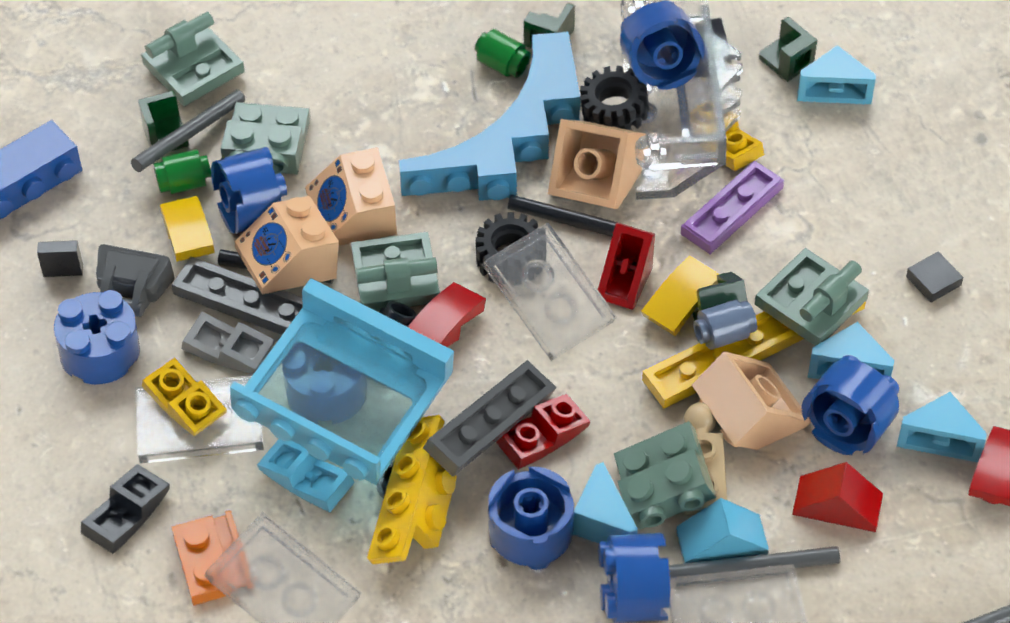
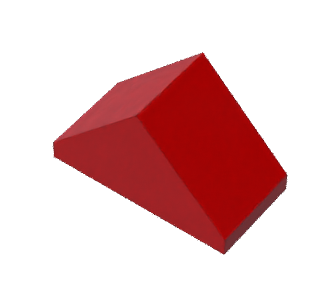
M619 222L616 223L595 299L631 310L635 308L653 268L655 233Z
M840 463L800 476L792 515L876 532L883 492L849 463Z

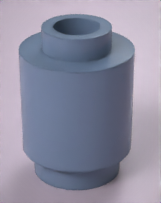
M733 300L700 310L697 320L693 323V327L699 343H705L712 350L747 339L750 333L757 330V319L748 301L739 302L738 300Z

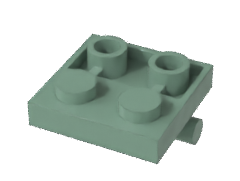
M205 12L188 22L183 20L166 29L163 36L145 45L146 52L141 54L143 65L168 91L175 92L177 100L183 106L188 105L245 72L244 62L209 28L214 25V19L209 12Z
M428 232L351 242L361 304L375 311L385 308L390 301L400 302L411 307L428 304L440 293L436 274L438 273L436 257H433Z
M804 248L756 294L754 305L816 346L828 339L868 299L869 289L854 280L862 272L861 266L856 261L851 260L841 270H838L807 248Z

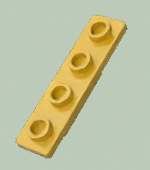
M440 415L422 417L396 455L367 555V559L372 564L406 560L412 538L423 549L439 546L457 479L456 475L454 477L450 475L423 449L427 440L444 426L445 421Z

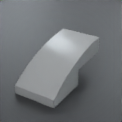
M201 312L184 338L181 349L217 365L254 374L272 347L274 339L241 322H238L236 327L233 328Z

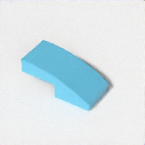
M278 439L257 464L259 470L276 483L305 501L328 512L333 510L355 483L353 478L342 468L316 459L306 448L291 440L286 442Z

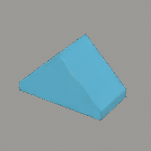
M837 45L801 70L797 101L871 105L876 74Z
M857 321L812 348L807 378L820 379L833 363L840 361L846 355H852L862 363L873 367L882 375L891 377L894 359Z
M948 392L903 417L897 447L978 463L985 445L987 433L955 396Z
M604 462L595 465L574 509L573 535L599 543L607 541L609 535L638 534V529Z
M723 498L718 499L676 527L684 564L769 554L760 515Z

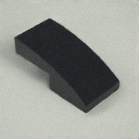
M139 464L135 465L110 486L109 499L81 521V534L114 554L151 516L168 493L170 484Z

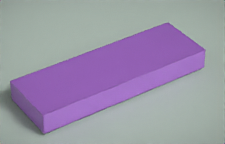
M754 160L682 224L680 234L708 254H711L783 189L784 179Z

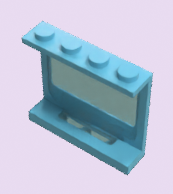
M310 278L302 289L303 308L245 386L235 381L230 386L231 409L241 419L247 422L255 421L267 427L277 438L286 442L291 440L301 445L316 459L321 461L329 460L337 464L352 478L357 480L365 479L376 485L453 373L454 351Z

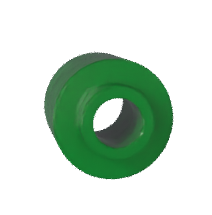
M492 29L488 33L483 32L474 47V51L477 52L476 59L478 62L506 77L512 75L515 78H519L526 70L531 59V52L526 50L524 44L496 29Z
M197 149L162 157L161 162L153 163L160 193L170 191V194H176L205 187L206 178L211 177L207 155L200 156Z

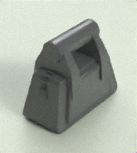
M101 244L98 248L96 277L100 292L114 290L120 293L122 297L133 298L132 300L122 299L130 305L136 317H142L150 302H156L174 281L175 277L170 259L165 255Z

